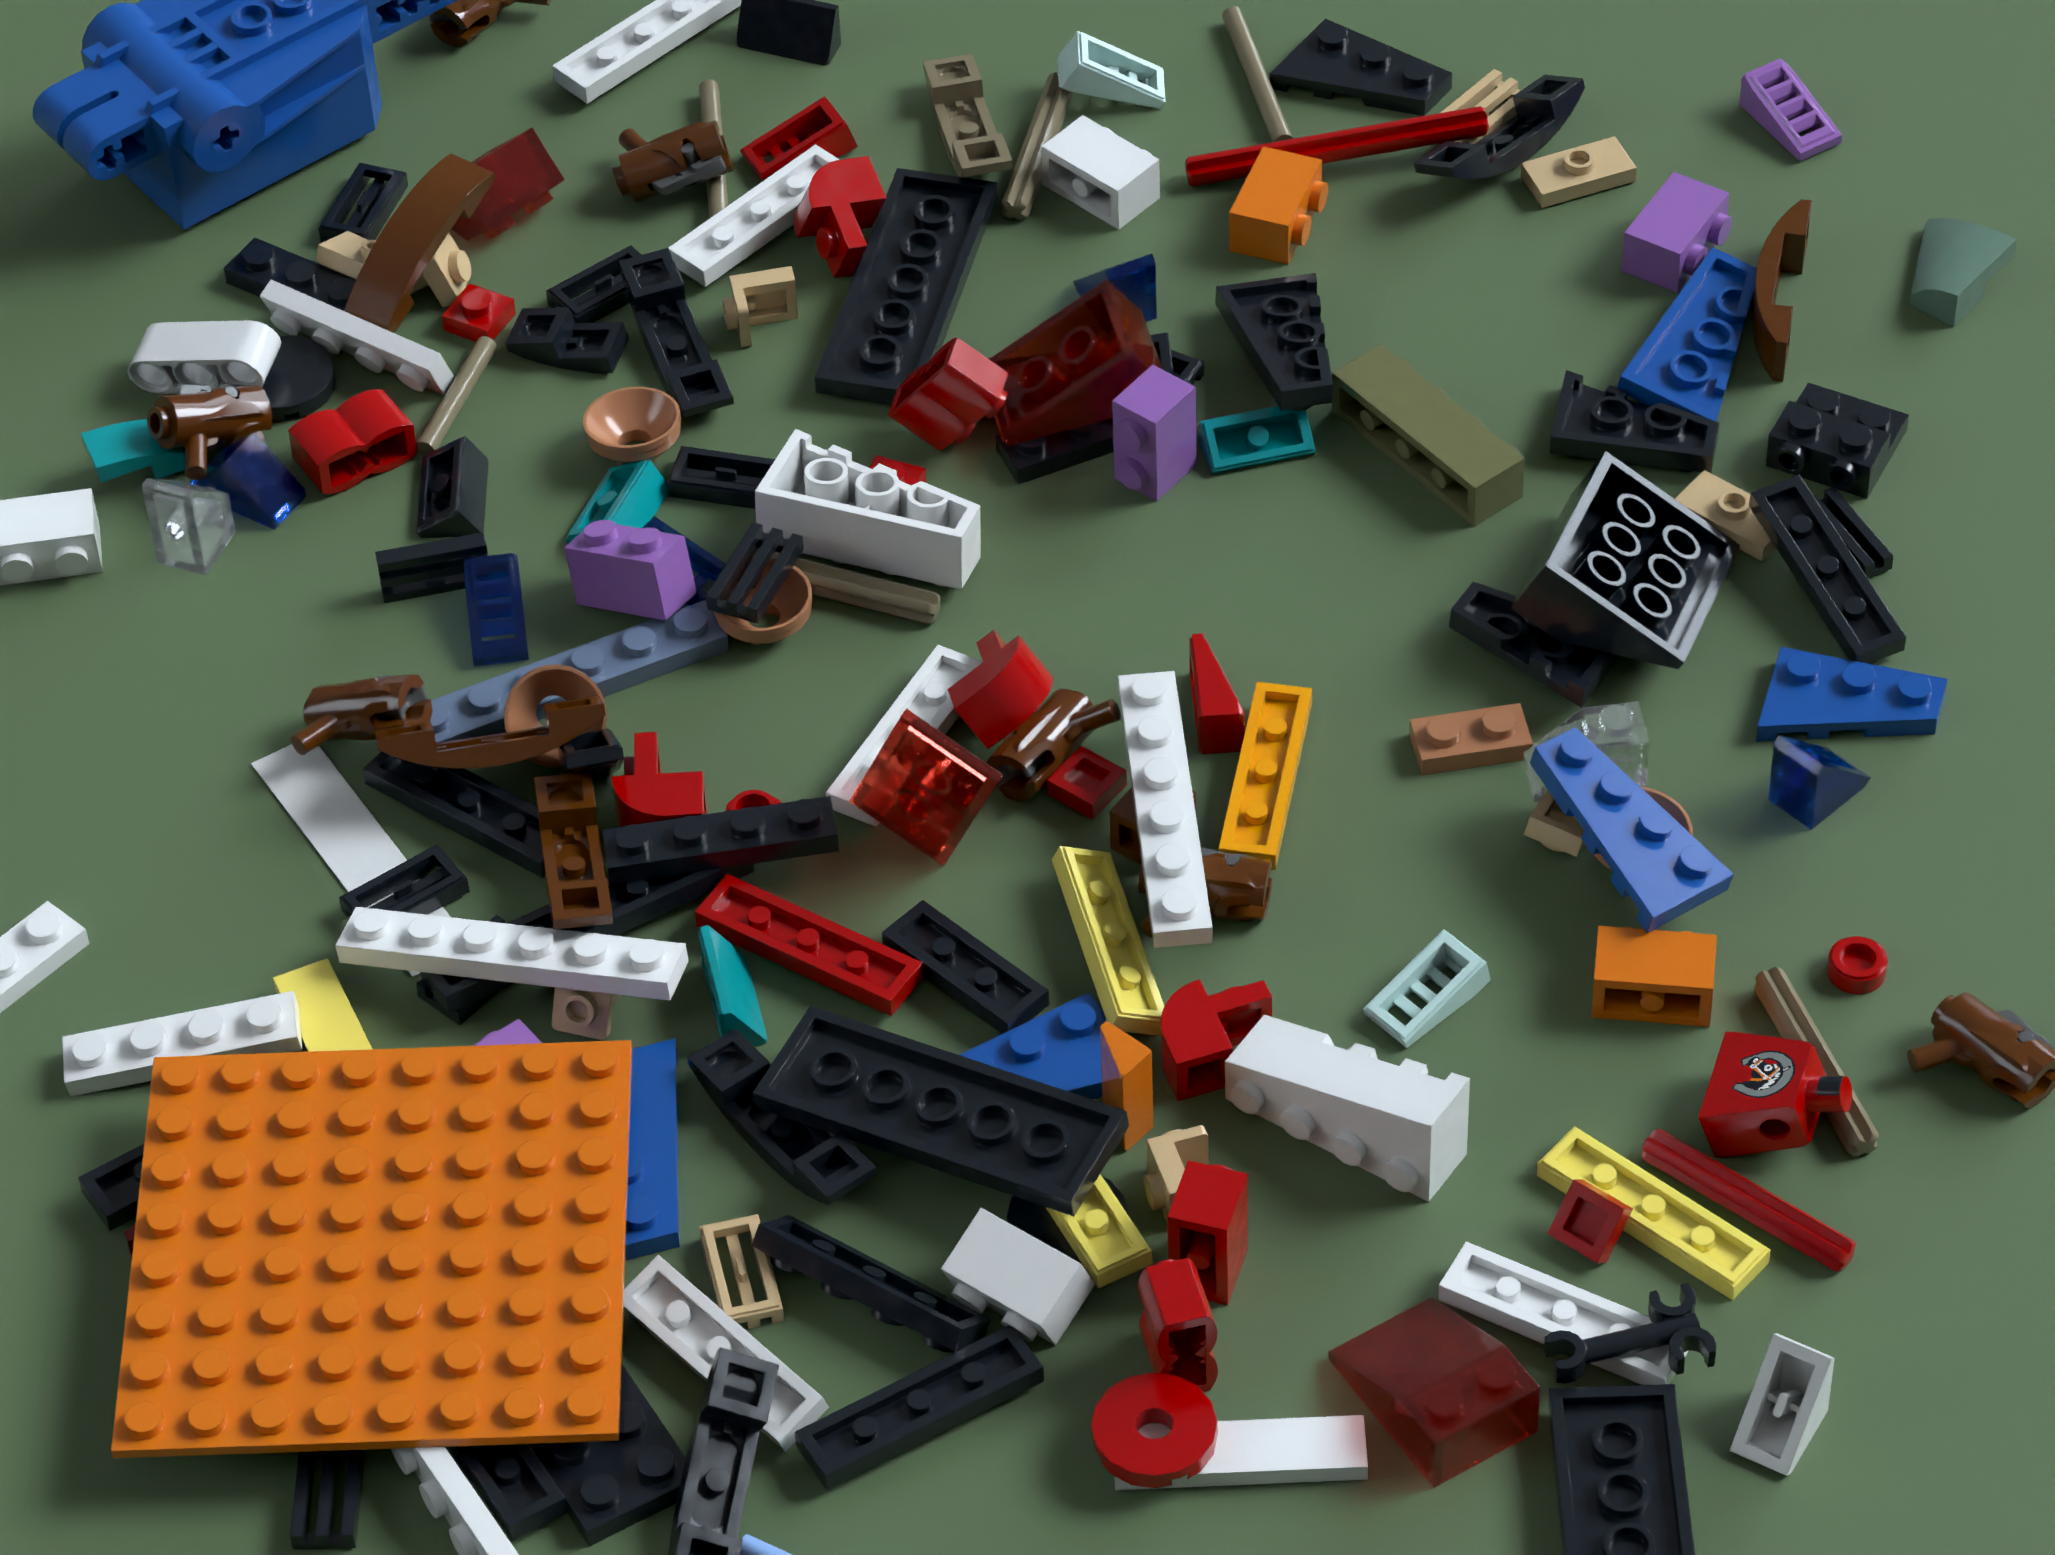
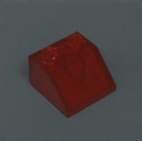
M532 127L490 149L472 161V163L494 172L496 179L470 219L460 215L452 230L466 240L484 232L490 240L515 224L510 215L519 209L524 208L527 214H530L554 199L549 190L565 179Z

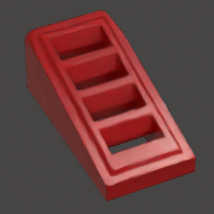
M824 96L739 151L762 182L815 144L836 158L851 152L858 145L846 122ZM791 147L790 150H788V151H786L785 153H783L782 150ZM772 154L775 159L766 164L762 157Z
M1192 634V638H1189V677L1198 750L1202 754L1240 752L1245 735L1244 711L1204 634Z

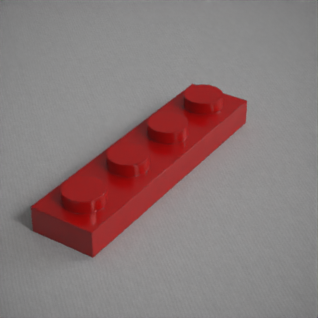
M729 874L724 876L695 910L696 927L700 928L709 925L727 941L890 1016L897 1011L923 978L921 961Z

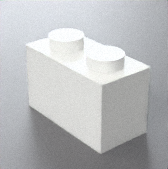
M1084 115L1041 146L1043 185L1118 230L1160 199L1159 159Z
M92 488L0 500V586L103 572L100 525Z
M983 1208L979 1209L941 1268L955 1287L951 1295L960 1303L981 1314L988 1307L1004 1316L1001 1321L1002 1325L1005 1327L1010 1325L1015 1328L1024 1340L1032 1342L1036 1335L1055 1346L1095 1285L1081 1263Z

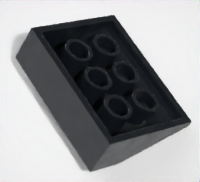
M1605 451L1571 493L1511 609L1521 615L1532 627L1544 631L1557 641L1679 669L1684 664L1740 544Z

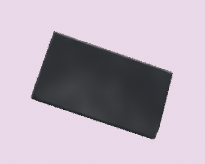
M741 0L737 28V46L740 48L826 66L830 64L841 45L839 5L816 0Z
M466 436L460 437L422 457L416 534L421 538L459 537L484 532L488 459Z

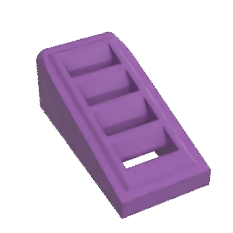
M1781 58L1743 75L1739 105L1799 161L1842 142L1840 131L1793 69ZM1809 128H1812L1814 130L1801 137L1798 134Z

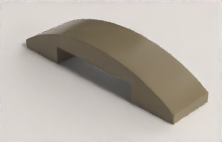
M973 54L923 61L925 79L937 126L947 156L956 174L959 177H968L1013 169V161L1003 134H997L984 100L982 78Z

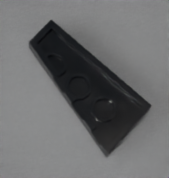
M1316 273L1216 286V307L1280 410L1302 411L1314 405L1332 403L1333 382L1328 349L1325 348L1324 323L1321 322L1320 296L1317 295Z

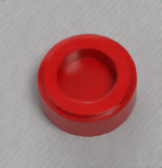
M1860 936L1846 937L1837 941L1831 947L1828 956L1827 975L1831 983L1841 991L1850 994L1871 993L1877 990L1885 981L1888 957L1884 948L1872 939Z

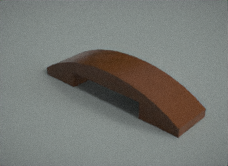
M452 153L430 169L405 197L382 230L357 277L344 311L395 333L414 305V301L409 294L459 216L470 219L495 181L496 176L494 172Z
M1801 199L1778 220L1765 240L1757 264L1752 316L1753 336L1759 358L1773 381H1784L1793 315L1792 306L1775 305L1781 272L1802 274L1812 200Z
M599 695L543 704L546 726L441 743H436L431 721L374 730L379 751L409 762L455 769L492 767L519 762L560 747L581 735L606 715L605 707Z
M591 772L534 777L544 872L553 928L563 929L613 924L608 881L605 878L599 839L596 801Z

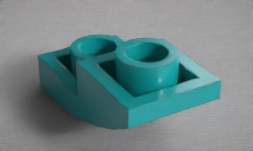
M147 419L112 424L80 433L84 449L100 483L147 466L150 467L155 480L185 470V448L166 449L161 447L157 440L150 435Z

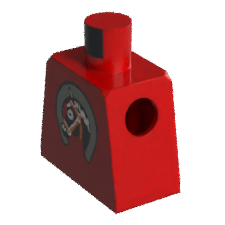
M1725 1032L1698 1118L1714 1157H1729L1800 1148L1812 1141L1820 1112H1848L1850 1110L1852 1086L1847 1076H1826L1815 1046L1807 1041L1741 1032Z

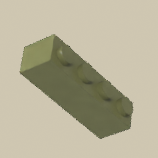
M1379 344L1332 372V412L1473 527L1523 497L1525 458L1521 456L1520 452L1513 445L1506 444L1487 429L1477 416L1470 415L1452 401L1442 388L1432 385L1417 373L1405 359L1397 357L1385 346Z

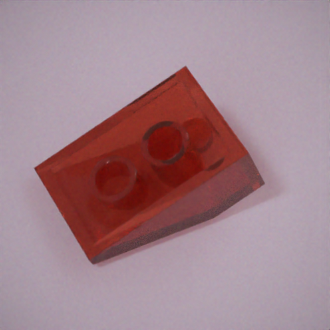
M1106 279L989 359L1008 372L1003 388L1007 392V397L1000 410L994 415L1002 441L1009 446L1112 418V401L1152 364L1162 369L1142 311L1109 280Z
M906 708L849 802L944 866L987 805L1003 774Z
M1432 1297L1328 1351V1359L1433 1488L1538 1432L1540 1386L1502 1342Z

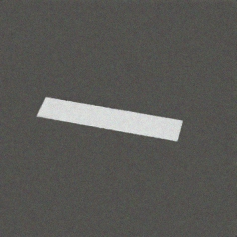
M291 744L251 763L348 892L407 861L319 746L305 755H300ZM393 893L390 894V895H388V896H386V897H384V898H382V899H380L379 901H377V902H375V903L369 905V906L366 907V908H369V907H371V906L377 904L378 902H380V901H382V900L388 898L389 896L393 895ZM441 907L433 911L432 913L428 914L435 916L451 917L444 909V907ZM408 971L412 977L420 974V972Z

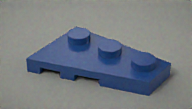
M1780 647L1757 726L1756 742L1776 741L1777 733L1806 732L1807 740L1829 739V731L1860 730L1866 737L1935 734L1946 695L1948 679Z

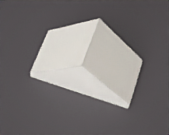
M1778 1333L1773 1334L1729 1451L1786 1476L1790 1475L1828 1412L1835 1358Z

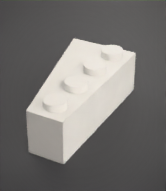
M797 429L794 430L755 490L756 523L762 524L763 532L769 534L772 527L783 530V538L789 539L792 533L803 536V554L961 590L981 558L980 505L922 481L911 486L898 479L896 470L882 464H878L873 469L852 461V452L834 444L828 451L812 444L811 435Z
M1267 1015L1262 1016L1225 1060L1226 1100L1232 1102L1238 1109L1247 1114H1256L1282 1127L1289 1135L1296 1139L1307 1140L1333 1153L1343 1163L1350 1166H1358L1386 1180L1390 1186L1401 1192H1410L1429 1202L1467 1155L1470 1078L1452 1072L1446 1080L1427 1075L1428 1069L1426 1064L1405 1058L1400 1066L1378 1060L1374 1048L1355 1043L1347 1050L1334 1046L1328 1034Z

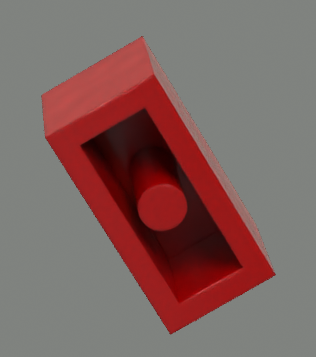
M1188 1160L1167 1216L1168 1260L1190 1258L1197 1268L1207 1300L1223 1305L1229 1304L1248 1250V1173L1235 1171L1219 1164L1208 1165Z

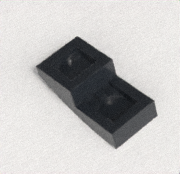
M569 307L522 308L505 345L508 352L541 364L581 372L613 373L629 340V336L623 322L575 323Z

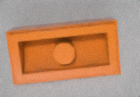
M1105 1021L1100 1026L1102 1100L1104 1104L1127 1111L1129 1127L1119 1143L1123 1150L1128 1151L1154 1127L1152 1051L1112 1023Z

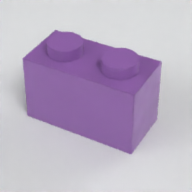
M1673 172L1624 232L1622 272L1678 293L1691 275L1694 274L1711 248L1715 245L1721 246L1726 241L1732 227V217L1728 216L1729 193Z
M1152 364L1112 401L1114 479L1122 482L1127 488L1137 490L1158 501L1197 465L1196 387Z
M599 520L587 525L582 533L564 547L577 605L667 620L697 593L685 536L660 532L656 528L641 529L618 525L610 520Z

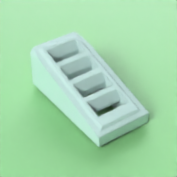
M1077 31L1058 56L1060 88L1079 94L1161 109L1166 102L1163 68L1083 32Z
M1443 929L1363 1008L1364 1014L1408 1048L1472 999L1491 981L1487 962ZM1446 966L1457 974L1452 980L1441 972ZM1429 979L1442 988L1437 995L1424 985ZM1414 992L1428 1004L1421 1010L1406 997ZM1397 1005L1413 1019L1405 1026L1387 1011Z

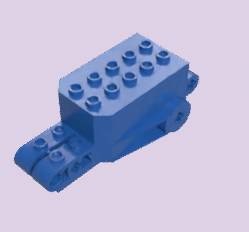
M142 0L136 4L121 2L108 6L97 14L87 26L82 39L81 51L84 69L44 90L33 106V119L90 176L96 180L105 181L124 173L185 230L374 131L381 112L382 102L373 44L457 0Z

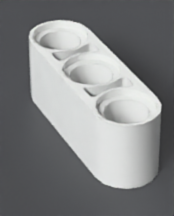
M258 321L154 323L147 327L128 366L127 372L135 385L148 392L158 394L178 393L184 384L220 386V384L259 385L262 388L279 352L281 340L272 328Z

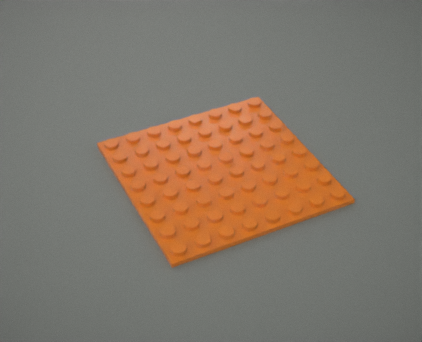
M632 1040L154 1057L112 1437V1457L140 1458L619 1441Z

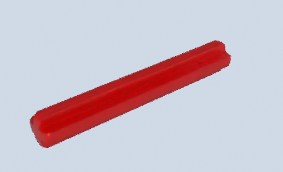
M1662 1129L1653 1130L1649 1137L1645 1139L1642 1145L1641 1157L1652 1166L1835 1272L1843 1271L1852 1260L1856 1243L1851 1238Z

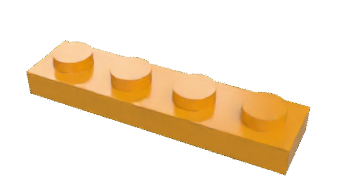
M1256 682L1218 848L1220 852L1229 854L1239 853L1260 859L1272 860L1271 870L1276 871L1312 707V688Z

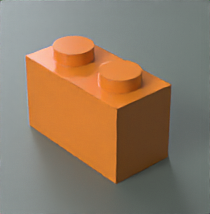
M1263 146L1229 211V251L1288 265L1297 246H1305L1311 230V218L1314 212L1321 213L1327 200L1328 183L1322 182V160Z
M1598 925L1591 1017L1710 1027L1717 935L1653 930L1646 933L1644 929L1628 926L1612 927Z

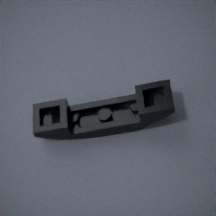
M1543 75L1512 96L1517 113L1515 117L1475 144L1453 141L1444 142L1413 163L1416 173L1459 179H1482L1502 174L1517 167L1541 150L1564 125L1585 89L1583 78Z
M669 248L620 260V273L644 344L666 393L677 402L681 416L684 418L734 404L733 395L718 360L711 359L686 301L685 284Z
M737 1029L732 1030L687 1057L688 1065L734 1129L773 1170L807 1196L829 1205L878 1175L877 1167L842 1132L832 1137L826 1131L756 1108L753 1091L771 1064Z
M722 1347L717 1350L699 1405L685 1459L674 1512L668 1555H740L743 1539L738 1538L759 1433L768 1422L779 1364Z

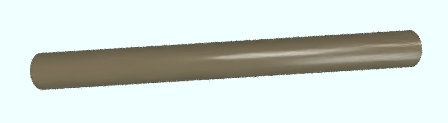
M1236 6L1225 9L1222 18L1272 142L1293 139L1241 9Z
M704 80L699 85L701 121L711 122L716 120L719 126V134L723 135L719 84L714 80ZM726 174L708 179L706 182L709 219L728 206Z

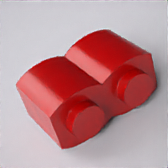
M955 337L943 345L927 364L917 368L899 386L888 416L938 451L947 448L953 442L959 445L967 439L977 421L984 416L990 419L1000 410L1007 397V392L1003 388L1008 372L958 337Z
M373 389L359 393L343 402L336 410H322L310 414L299 420L288 430L292 458L322 494H334L345 491L360 483L370 473H383L393 470L417 454L414 425L383 389Z
M1190 1258L1163 1260L1153 1266L1146 1267L1138 1281V1293L1144 1308L1139 1319V1330L1153 1372L1177 1375L1197 1385L1203 1392L1210 1391L1218 1375V1366L1212 1351L1217 1341L1218 1332L1194 1262Z

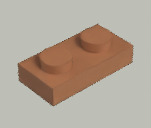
M1520 703L1410 719L1409 736L1421 776L1529 760L1533 754V742Z

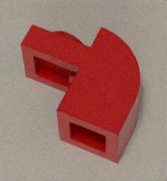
M869 156L836 160L822 166L812 177L795 213L794 229L797 238L816 236L818 253L823 259H826L833 278L853 275L867 248L861 229L873 226L886 200V195Z
M992 630L976 642L983 663L947 689L955 711L988 750L1032 716L1048 696L1053 684V676L1019 635L1005 644L995 630Z
M657 732L634 733V756L624 757V776H611L618 826L622 827L631 824H643L707 814L703 771L661 773Z
M1198 979L1178 989L1166 1002L1161 1015L1162 1067L1177 1102L1225 1088V1060L1233 1052L1232 1046L1239 1045L1263 1015L1272 1017V995L1264 980L1244 986L1230 987L1223 992L1208 996L1201 980Z

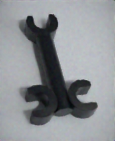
M1688 1283L1680 1285L1679 1300L1681 1305L1677 1307L1666 1306L1661 1301L1657 1290L1651 1291L1649 1294L1648 1315L1653 1323L1587 1339H1581L1577 1334L1563 1330L1551 1332L1545 1336L1544 1353L1546 1357H1554L1560 1354L1571 1357L1555 1362L1554 1378L1556 1383L1566 1384L1576 1381L1584 1373L1585 1364L1669 1345L1668 1364L1676 1375L1684 1373V1352L1686 1351L1699 1352L1704 1357L1707 1367L1715 1366L1717 1343L1714 1336L1700 1328L1698 1317L1695 1314L1696 1294L1694 1289Z

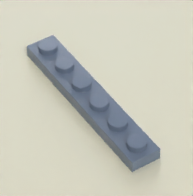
M704 600L677 610L667 620L652 619L441 696L431 700L433 712L430 721L434 729L436 743L506 733L503 714L506 698L520 677L535 668L555 664L573 667L592 679L603 697L729 651L727 634L718 625L714 613L707 609V602ZM555 695L544 698L537 706L536 716L538 721L545 719L543 704L566 700Z

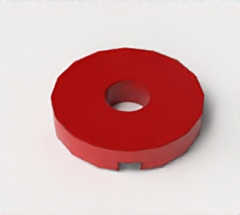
M1155 1372L1127 1377L1108 1388L1095 1405L1091 1423V1438L1094 1450L1096 1449L1097 1454L1101 1457L1102 1465L1108 1472L1130 1485L1149 1488L1172 1486V1480L1187 1475L1188 1480L1200 1473L1214 1455L1218 1435V1422L1213 1404L1197 1385L1177 1375ZM1149 1423H1160L1171 1430L1166 1436L1158 1439L1146 1438L1138 1432L1142 1426Z

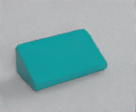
M1278 406L1203 420L1199 422L1196 428L1198 442L1211 474L1316 453L1306 410H1280Z
M643 460L609 468L568 533L565 541L569 544L583 532L587 525L599 520H610L618 525L635 528H647L668 495L667 482L652 461Z
M709 925L700 927L698 937L701 963L720 1038L737 1029L754 1047L766 1044L768 1038L745 955Z

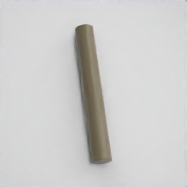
M481 336L476 341L416 443L417 452L421 456L440 447L497 349L493 339Z

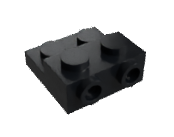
M1808 382L1797 402H1788L1769 433L1766 466L1795 476L1800 474L1801 478L1829 487H1835L1837 490L1867 499L1907 431L1909 414Z

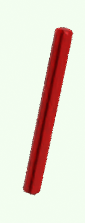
M1478 106L1196 155L1185 160L1186 177L1191 186L1245 178L1249 175L1263 146L1321 159L1322 164L1441 144L1446 141L1481 137L1488 133V117L1484 107Z

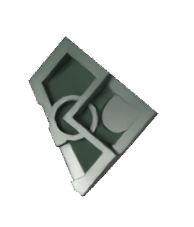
M1947 218L1929 219L1924 225L1910 296V305L1954 327L1983 299L1985 283L2015 255L2017 239L2000 231L1968 221Z

